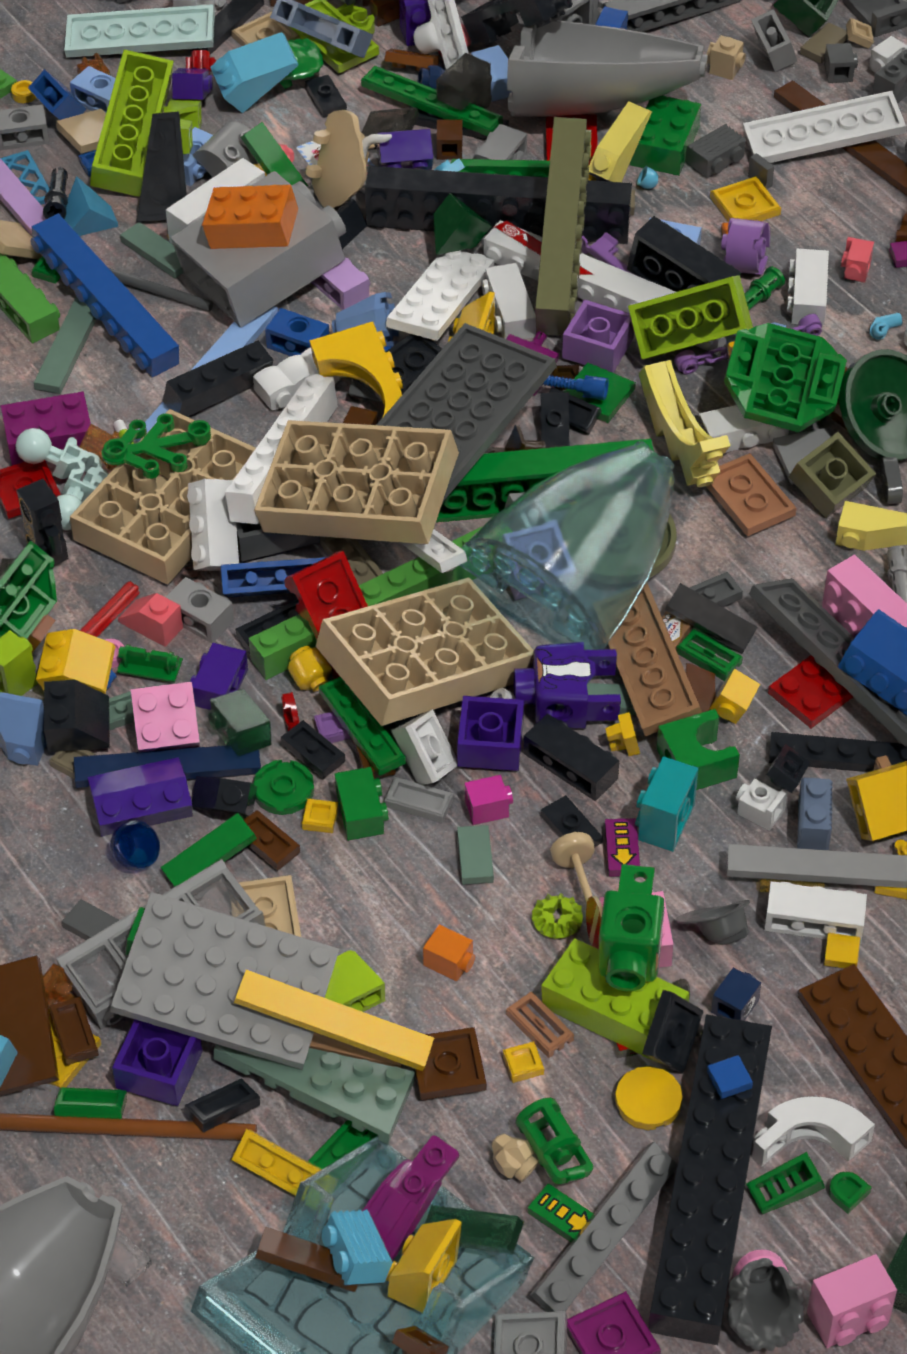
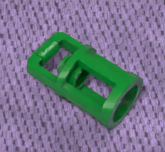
M549 1097L537 1100L525 1107L517 1116L515 1124L519 1131L525 1135L537 1155L536 1159L540 1166L544 1167L555 1184H564L584 1179L592 1173L593 1164L581 1146L578 1135L573 1133L560 1112L559 1104L554 1098ZM539 1111L543 1113L544 1116L535 1122L530 1123L528 1120ZM550 1125L557 1137L547 1141L541 1130ZM574 1155L580 1163L579 1166L559 1171L556 1167L566 1164Z

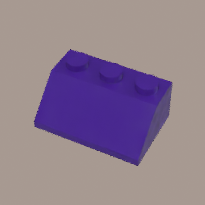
M179 757L87 777L101 837L193 816L192 801Z

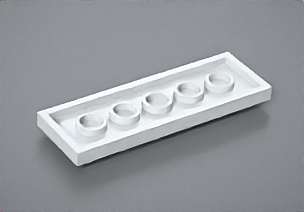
M893 91L746 122L743 123V131L751 154L757 153L769 163L904 134L906 133V124Z
M461 250L438 255L388 315L386 327L438 341L481 286V280L485 279V268L494 267L495 260L486 258L482 254H471Z

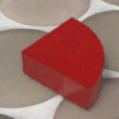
M293 692L282 694L281 697L282 712L288 731L300 723Z

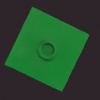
M587 362L574 379H585V375L608 378L609 387L606 399L599 400L583 397V393L576 392L574 389L571 390V388L566 389L564 392L600 407L602 412L598 419L609 423L635 390L636 382Z

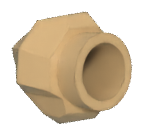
M501 1134L492 1141L494 1164L499 1172L507 1178L515 1176L520 1182H523L539 1164L538 1160L533 1156L535 1152L528 1140Z

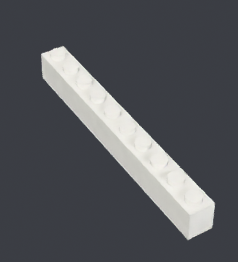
M500 220L496 225H499L504 221ZM494 227L484 238V256L494 259V263L499 265L517 263L520 274L538 281L540 255ZM523 230L529 235L533 236L534 238L542 242L541 236ZM580 254V266L594 275H579L577 283L578 298L630 313L629 305L675 293L671 289L585 254ZM726 338L716 339L695 346L707 351L724 347Z

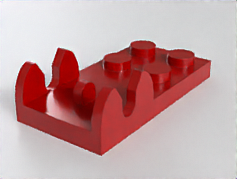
M344 551L335 552L286 577L284 580L285 587L298 597L299 603L296 604V611L303 619L308 620L316 640L318 639L323 619L368 607ZM332 667L333 678L336 679L340 677V675Z

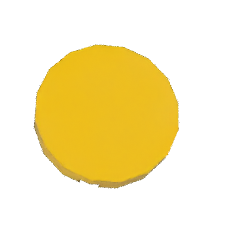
M652 1066L637 1067L627 1072L618 1082L615 1093L616 1106L623 1120L635 1128L644 1130H655L656 1127L662 1125L665 1127L671 1124L680 1113L683 1099L681 1086L675 1077L664 1069Z

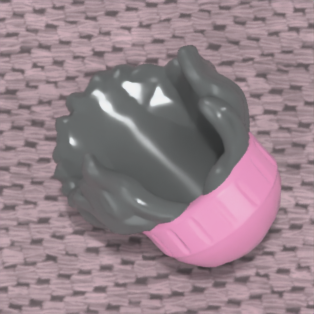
M761 1249L744 1255L734 1268L732 1280L728 1288V1295L730 1296L728 1301L729 1326L743 1340L744 1344L751 1346L753 1350L765 1348L768 1351H773L775 1347L781 1348L786 1346L789 1341L793 1340L794 1333L799 1331L798 1325L803 1322V1316L805 1315V1308L802 1304L804 1302L803 1290L793 1282L784 1261L776 1253Z

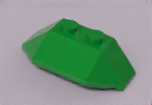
M32 541L23 548L0 576V637L11 630L18 637L27 639L43 616L48 615L57 602L56 583L53 572L54 559Z

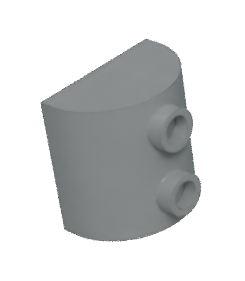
M235 121L226 123L193 154V157L212 177H215L242 158L252 164L258 163L240 138L251 129Z

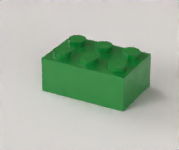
M662 95L649 100L646 109L652 111L630 161V166L640 168L647 166L654 171L680 176L686 161L687 146L694 142L700 127L701 103Z

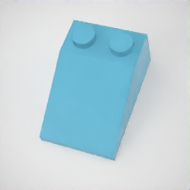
M280 32L228 51L210 68L223 98L241 113H244L299 65L285 35Z

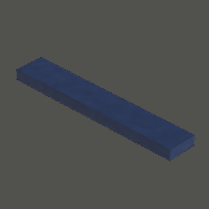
M258 743L74 757L76 788L89 787L87 777L176 757L180 759L186 779H196V776L225 777L256 774L261 769Z

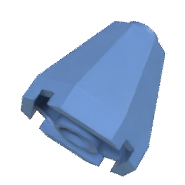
M376 293L336 313V320H332L333 333L373 321L377 332L382 330L386 345L394 346L397 344L398 341H393V336H399V330L386 327L387 317L395 308L394 303L389 304L387 300L392 298L391 293Z

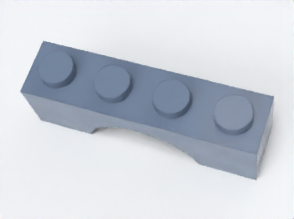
M277 0L270 16L271 19L362 58L365 57L373 37L371 33L294 0Z

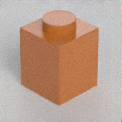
M440 924L423 947V966L454 981H458L463 972L467 973L470 971L476 957L473 954L472 939Z

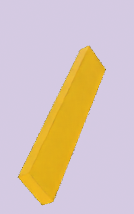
M249 970L245 971L234 1003L420 1071H423L434 1040L431 1036Z

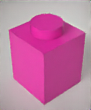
M501 775L465 782V803L472 824L476 825L509 817V804H513V795L510 786H504Z

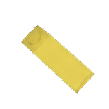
M628 101L597 146L589 165V172L608 181L622 182L652 111Z
M845 501L838 525L835 545L863 551L907 545V513Z

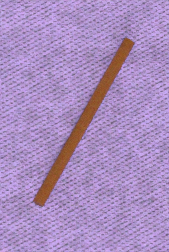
M0 1113V1130L219 1140H241L246 1129L257 1133V1124L222 1123L203 1133L193 1121Z

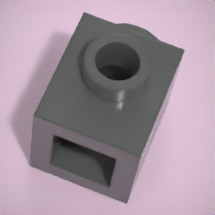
M851 43L826 44L824 67L828 83L853 82L854 69L858 66L857 53H853Z

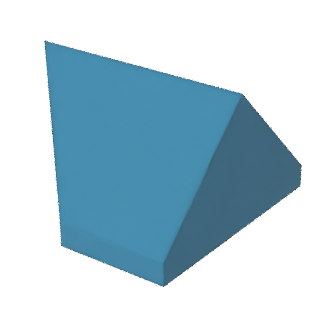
M76 176L68 197L67 214L64 220L79 236L118 227L112 207Z

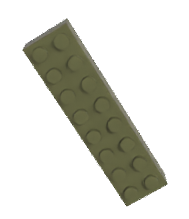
M554 117L535 307L536 333L540 331L541 334L563 336V333L576 314L575 304L577 302V283L580 275L582 230H584L585 221L584 208L586 207L587 200L586 187L589 179L588 166L591 158V130H586L587 119Z

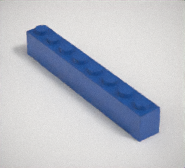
M59 213L31 226L32 238L30 241L35 252L40 253L45 258L48 266L58 272L63 283L66 286L69 285L75 291L78 300L84 302L90 308L92 315L102 321L107 332L119 340L123 350L126 353L129 352L135 358L140 369H145L153 378L179 364V345Z

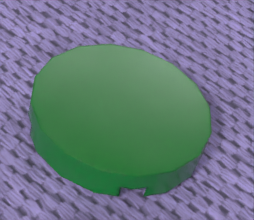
M282 760L272 761L264 765L254 777L253 784L257 786L255 800L262 809L269 813L278 815L296 813L306 807L307 799H312L314 794L313 775L306 766L298 761L290 760V763L282 762Z

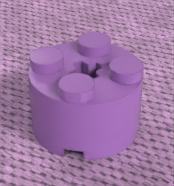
M730 218L728 234H723L721 249L726 250L723 261L732 265L741 273L763 274L768 260V256H765L766 247H770L769 224L758 220Z

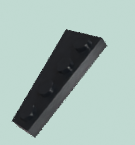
M179 111L152 114L137 222L167 220L166 209L187 195Z

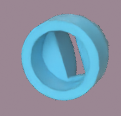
M645 166L638 176L637 185L644 189H653L658 184V174L653 169Z

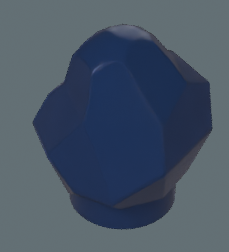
M429 65L427 69L420 68L417 82L443 93L453 89L455 86L454 78L448 76L446 71L439 66Z

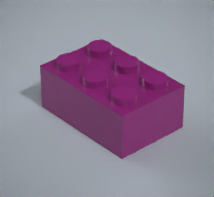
M84 391L0 405L11 465L25 462L16 451V441L24 430L31 428L41 429L48 434L52 446L64 450L67 440L73 437L77 440L79 448L96 454Z

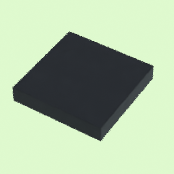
M663 990L642 1054L672 1071L683 1073L698 1031L703 1010L675 993Z

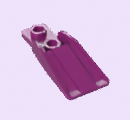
M435 1135L430 1137L413 1161L409 1159L403 1161L390 1173L362 1210L367 1209L392 1261L403 1247L408 1236L412 1234L442 1185L441 1181L460 1156L456 1149Z

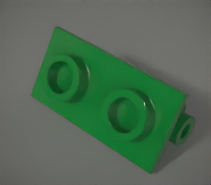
M127 644L125 647L120 646L118 657L122 659L117 673L175 683L183 658L174 655V652L171 651L167 653L152 650L150 653L146 652V649L132 647Z

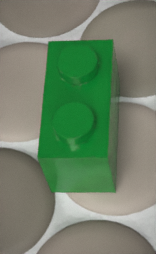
M371 767L334 773L335 790L347 841L384 834V821H389L388 810L385 802L380 803L379 797L382 796L381 782L379 778L374 779Z

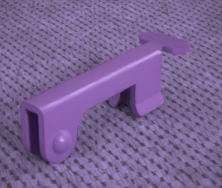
M606 232L589 246L587 239L582 236V252L584 254L589 252L597 260L631 273L627 270V265L613 255L618 252V248L615 247L618 241Z

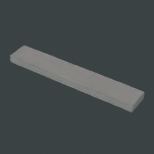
M728 844L727 876L907 888V855Z

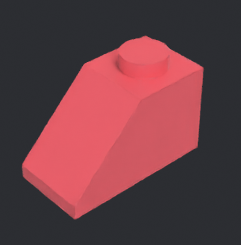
M158 593L136 599L118 618L119 623L164 647L183 629L181 606Z

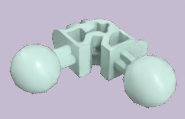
M26 429L18 436L16 441V451L19 457L31 464L41 463L46 460L57 465L52 474L59 479L68 478L62 491L64 495L58 496L57 499L59 500L62 529L71 530V514L109 473L101 468L102 462L99 456L79 448L75 438L70 437L66 442L64 450L52 446L48 434L41 429ZM83 472H87L83 481H80Z

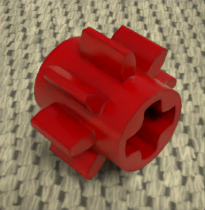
M194 50L191 52V57H186V68L209 69L210 75V72H212L210 67L216 60L215 57H210L209 51Z

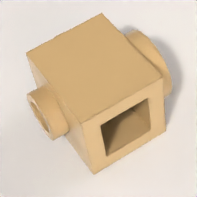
M720 35L716 43L710 42L706 54L708 55L707 64H710L709 74L733 80L745 62L746 53H743L744 42Z

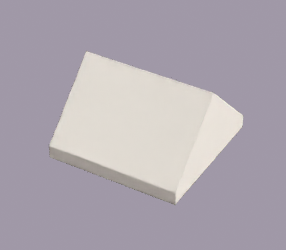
M433 709L391 730L402 753L406 757V762L417 783L422 785L434 783L458 766L457 758Z

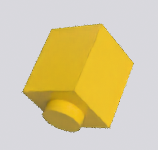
M734 669L723 683L710 709H715L720 717L736 725L747 711L760 684Z

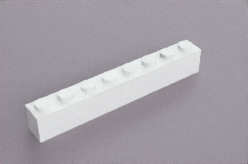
M320 374L308 375L225 491L230 522L258 524L259 521L254 509L287 421L327 422L338 407L333 377H323Z

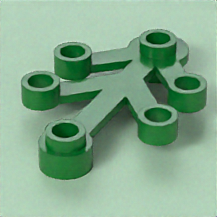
M166 413L159 415L156 424L148 433L144 421L133 420L129 424V429L120 439H110L104 444L102 458L110 465L126 463L141 469L143 476L148 479L156 478L160 474L159 463L153 459H143L136 454L145 453L170 463L171 469L174 472H183L188 467L186 455L174 453L163 448L190 442L196 446H204L211 439V428L208 422L196 420L189 424L188 432L160 438L163 433L174 429V418L172 415ZM143 438L141 442L132 444L135 439Z

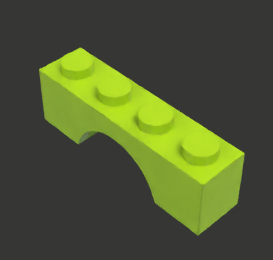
M171 98L168 106H164V113L179 111L183 154H190L193 147L192 129L194 127L200 129L202 125L201 100Z

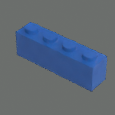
M326 557L221 565L223 595L229 598L291 593L285 587V578Z

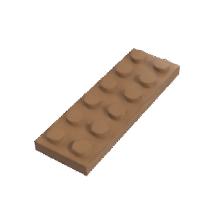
M648 583L592 603L609 648L616 649V665L644 735L648 736L658 732L659 725L702 713Z

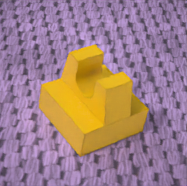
M630 712L618 715L619 723L605 728L611 752L627 749L628 757L640 754Z

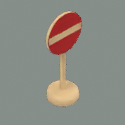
M573 832L558 838L553 843L550 849L553 861L561 867H575L587 903L586 925L591 946L599 949V932L603 907L599 898L592 895L582 866L592 857L595 851L594 842L590 835L586 833Z

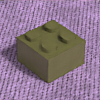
M837 432L797 462L788 477L827 519L840 509L845 501H850L867 488L876 473L844 437Z

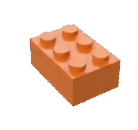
M291 184L214 187L202 226L210 249L286 247L289 245L299 208Z

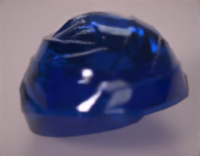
M134 820L125 822L113 832L109 848L112 857L119 865L131 871H140L148 868L157 860L160 852V841L154 829L146 822Z

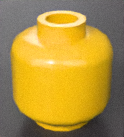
M304 646L291 654L287 668L301 690L312 689L314 692L319 691V686L329 682L327 679L332 673V667L317 648Z

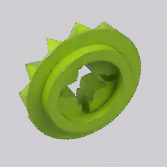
M562 893L558 896L547 894L543 900H537L536 906L532 910V921L535 928L544 936L554 939L566 938L575 934L580 929L583 922L582 906L575 902L574 897L567 898ZM557 908H560L562 915L558 922L555 923L553 914Z

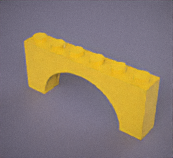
M373 321L309 340L312 357L318 373L323 377H351L370 386L384 403L383 417L402 396L400 390L403 389L401 377L398 372H393L392 368L395 367L393 357L390 351L385 352L386 341L382 330L377 332Z

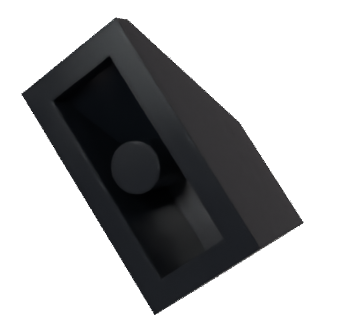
M196 776L192 807L249 816L253 813L257 786L250 782Z

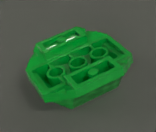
M766 323L748 330L746 328L737 331L724 383L743 418L799 433L835 410L847 359L838 354L823 337Z

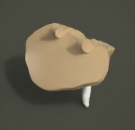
M339 110L328 114L325 122L327 128L316 131L313 137V142L322 145L317 165H308L305 174L312 178L314 192L324 208L331 206L336 210L341 205L346 204L359 190L365 195L368 150L373 149L375 143H385L392 138L391 134H371L365 137L360 132L358 117L348 110Z

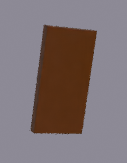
M37 955L0 965V1035L9 1038L18 1052L0 1087V1096L59 1080L41 961Z

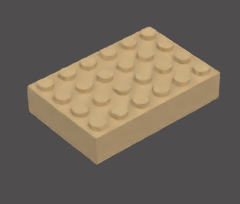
M169 409L166 414L173 416L174 429L163 433L160 438L188 432L189 424L195 420ZM211 428V439L204 446H196L190 442L163 448L174 453L186 455L188 467L183 472H174L171 469L170 463L145 453L136 455L146 460H156L159 463L160 474L156 478L148 479L144 477L141 469L129 464L117 465L71 514L70 522L73 540L168 585L192 558V537L189 527L190 506L187 498L188 483L202 479L234 480L256 449Z
M288 420L254 509L263 532L429 544L459 454L452 431L445 429Z
M470 578L323 619L316 643L317 649L381 726L462 701L463 696H478L513 685L514 668H532L534 650Z

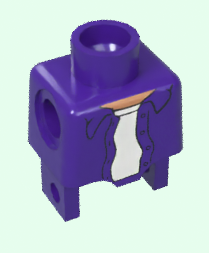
M584 642L539 645L534 649L533 668H514L515 699L524 700V704H534L536 723L547 713L556 719L564 721L569 728L586 729V721L619 720L620 694L588 695L587 684L594 676L615 675L616 649L584 650ZM556 704L565 706L560 710H556Z

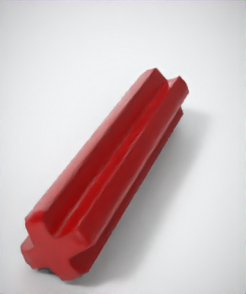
M131 581L126 582L79 631L98 637L139 595V587Z

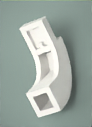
M826 1097L792 1099L774 1107L768 1112L766 1127L761 1129L753 1139L752 1159L762 1167L788 1144L801 1139H814L828 1144L849 1162L872 1141L875 1124L857 1109L835 1099Z

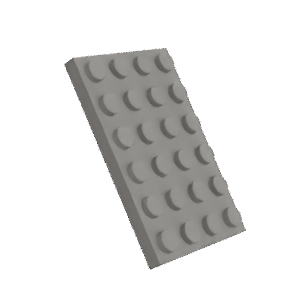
M151 892L115 992L110 1012L303 1070L314 1032L234 1003L246 970L325 998L339 948Z

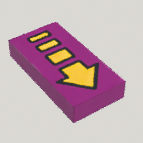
M636 818L605 819L609 877L620 876L622 864L640 866L637 826H635Z

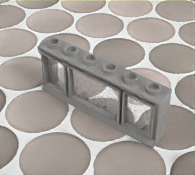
M222 859L163 894L170 898L266 926L263 912L251 900ZM138 909L56 958L61 975L75 995L81 997L83 1006L100 1030L108 1025L118 1023L123 1018V1015L110 1012V1007L128 955H125L127 939Z

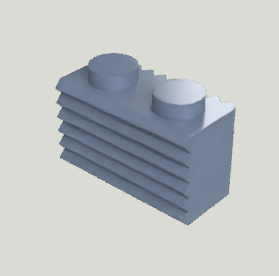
M806 777L801 779L798 798V849L829 850L832 831L833 782L830 779Z

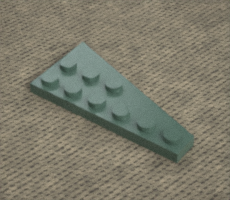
M216 1044L214 1048L215 1060L245 1075L254 1073L264 1078V1084L274 1089L279 1085L290 1091V1097L333 1118L342 1116L352 1121L353 1128L361 1132L368 1129L378 1134V1140L389 1144L415 1080V1071L313 1048L308 1050L303 1070Z

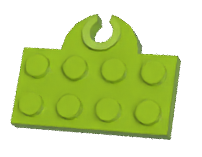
M313 0L305 4L310 8L373 34L375 32L374 16L372 14L367 17V9L354 6V4H344L334 8L326 0ZM290 27L300 36V39L307 38L314 42L320 48L323 60L338 73L379 55V46L372 40L365 57L362 58Z

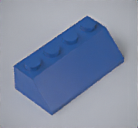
M878 609L850 643L838 668L907 715V628Z

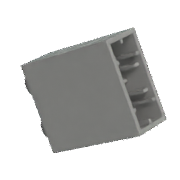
M273 171L251 186L289 185L290 183L276 171ZM301 181L291 185L299 209L289 245L286 247L210 249L202 226L205 215L170 237L184 276L240 327L251 322L345 260L339 237L346 233L341 217L331 206H327L322 210L319 209L312 193Z

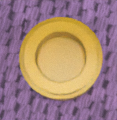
M21 80L14 83L11 87L13 100L23 104L35 100L36 96L28 89L33 82Z

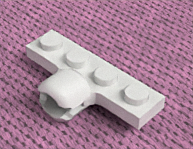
M428 0L431 20L416 28L413 35L415 46L421 53L426 55L440 50L447 75L453 77L455 82L473 75L474 72L455 0Z

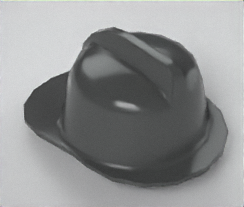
M743 900L726 906L690 911L678 916L676 922L684 924L696 923L704 936L711 942L729 944L748 935L749 930L744 907L750 903V900Z

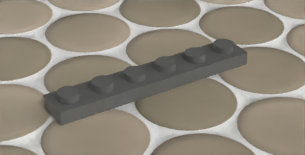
M655 1142L647 1145L530 1294L547 1312L567 1310L677 1168L678 1164Z

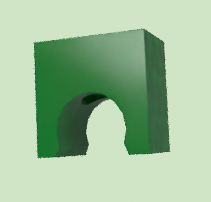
M715 709L658 726L657 751L661 759L664 756L697 767L696 790L735 779L738 775L740 754L735 746H729L723 750L716 751L703 747V745L712 744L717 740L719 715Z

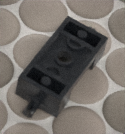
M490 0L461 18L472 45L483 42V45H488L497 40L496 35L501 37L512 32L511 27L519 23L516 13H520L525 27L535 24L539 28L551 22L550 17L555 19L564 15V9L571 8L573 3L572 0Z

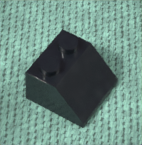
M75 679L44 682V733L48 752L110 748L109 696Z

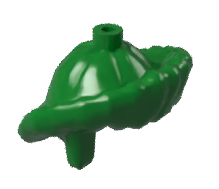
M307 38L288 41L299 66L279 82L285 89L293 86L291 80L310 78L319 72L324 65L320 48Z

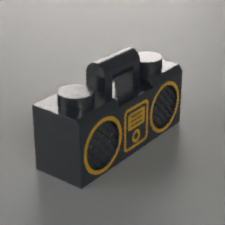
M41 479L17 489L27 544L32 541L54 559V566L68 560L66 540L64 539L61 524L62 516L59 500L46 481Z

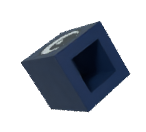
M733 967L713 994L711 1013L719 1017L745 1021L759 1001L762 982L758 981L750 973L741 972Z

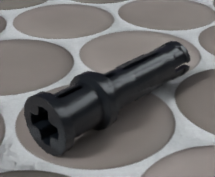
M58 167V173L56 168L52 170L50 191L47 192L44 198L43 216L45 219L58 213L63 219L66 217L68 197L65 191L68 172L64 168Z

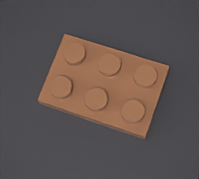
M751 453L720 465V473L713 480L712 484L706 486L746 536L796 516L797 508Z

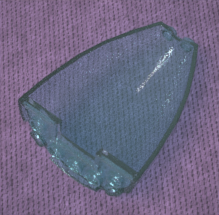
M637 441L634 445L600 454L567 467L531 487L491 518L461 547L466 553L467 562L459 566L500 594L503 593L509 584L549 611L548 626L572 643L584 642V650H604L623 624L648 582L660 552L671 508L675 482L672 472L674 464L668 457H660L645 442Z

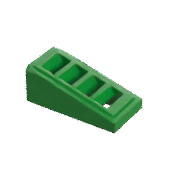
M807 1152L746 1183L762 1214L813 1195L825 1188L823 1180ZM804 1171L809 1180L802 1182L798 1173ZM789 1176H792L797 1185L792 1189L785 1179ZM779 1181L785 1192L779 1195L773 1185L774 1182ZM766 1186L772 1199L766 1201L760 1188Z

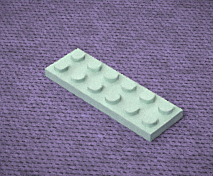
M214 5L67 15L64 48L66 58L123 54L124 49L139 53L213 47Z

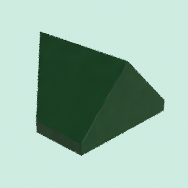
M449 193L433 214L436 255L476 247L492 226L451 193Z

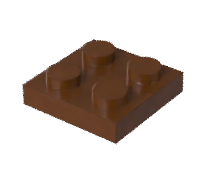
M475 1027L425 1034L433 1037L434 1040L424 1070L415 1069L420 1101L487 1090Z

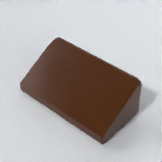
M686 663L685 673L702 713L711 710L710 707L716 698L715 673Z

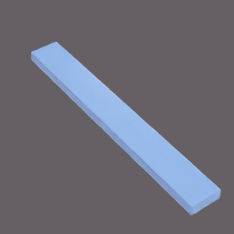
M273 306L243 327L233 322L191 370L253 343L276 315L278 307ZM164 402L145 421L147 433L156 424L157 417L169 410Z

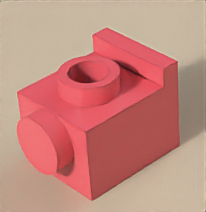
M852 237L847 238L846 251H844L841 267H845L844 279L865 283L872 261L873 241Z

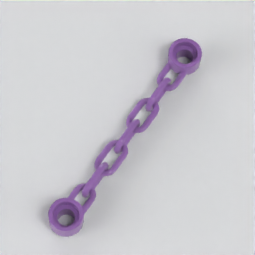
M809 314L798 322V327L792 329L819 336L822 332V323L816 314ZM727 347L708 350L704 354L697 356L693 350L688 349L678 353L674 358V362L678 370L687 375L695 372L698 365L727 359L729 355ZM721 351V357L712 359L713 353Z

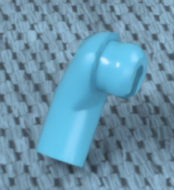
M900 313L876 317L869 329L871 336L877 340L883 339L889 328L902 326V316Z

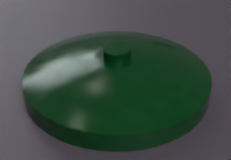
M889 349L875 350L856 359L843 376L839 393L842 419L852 439L866 453L880 460L884 457H896L898 461H903L907 459V355Z

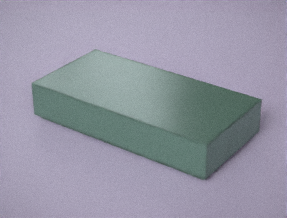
M489 825L457 827L462 885L494 883Z

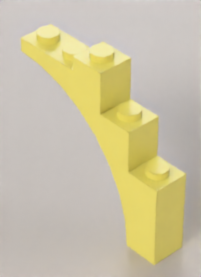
M671 360L644 366L639 373V378L656 436L664 435L671 460H680L687 486L696 484L697 487H704L712 484L713 480L720 473L717 461L723 457V454L730 447L728 436L713 438L701 428L682 394Z

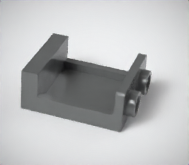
M845 0L844 4L860 22L872 27L874 37L907 27V1Z

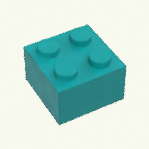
M664 756L658 768L653 766L648 777L649 787L647 791L642 790L640 792L636 805L640 809L635 822V826L639 827V841L674 852L695 806L698 778L697 767Z

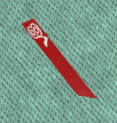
M508 221L494 226L541 256L542 242ZM580 266V275H594Z

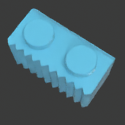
M360 1209L357 1212L355 1210L351 1212L348 1210L343 1212L341 1210L338 1213L333 1211L326 1226L323 1227L322 1241L324 1246L330 1249L335 1271L342 1274L344 1285L385 1282L393 1261L367 1209L364 1211Z

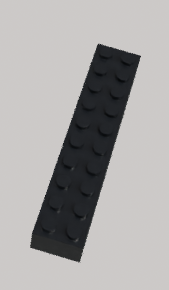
M369 166L365 185L367 227L434 231L433 214L449 193H451L492 225L485 235L501 220L504 222L508 221L518 228L542 237L548 178ZM588 180L582 236L588 242H596L607 232L618 241V244H628L632 183Z
M706 1014L651 1304L648 1327L651 1333L718 1346L772 1030L770 1025ZM739 1055L753 1081L752 1089L721 1099L707 1073L708 1065Z

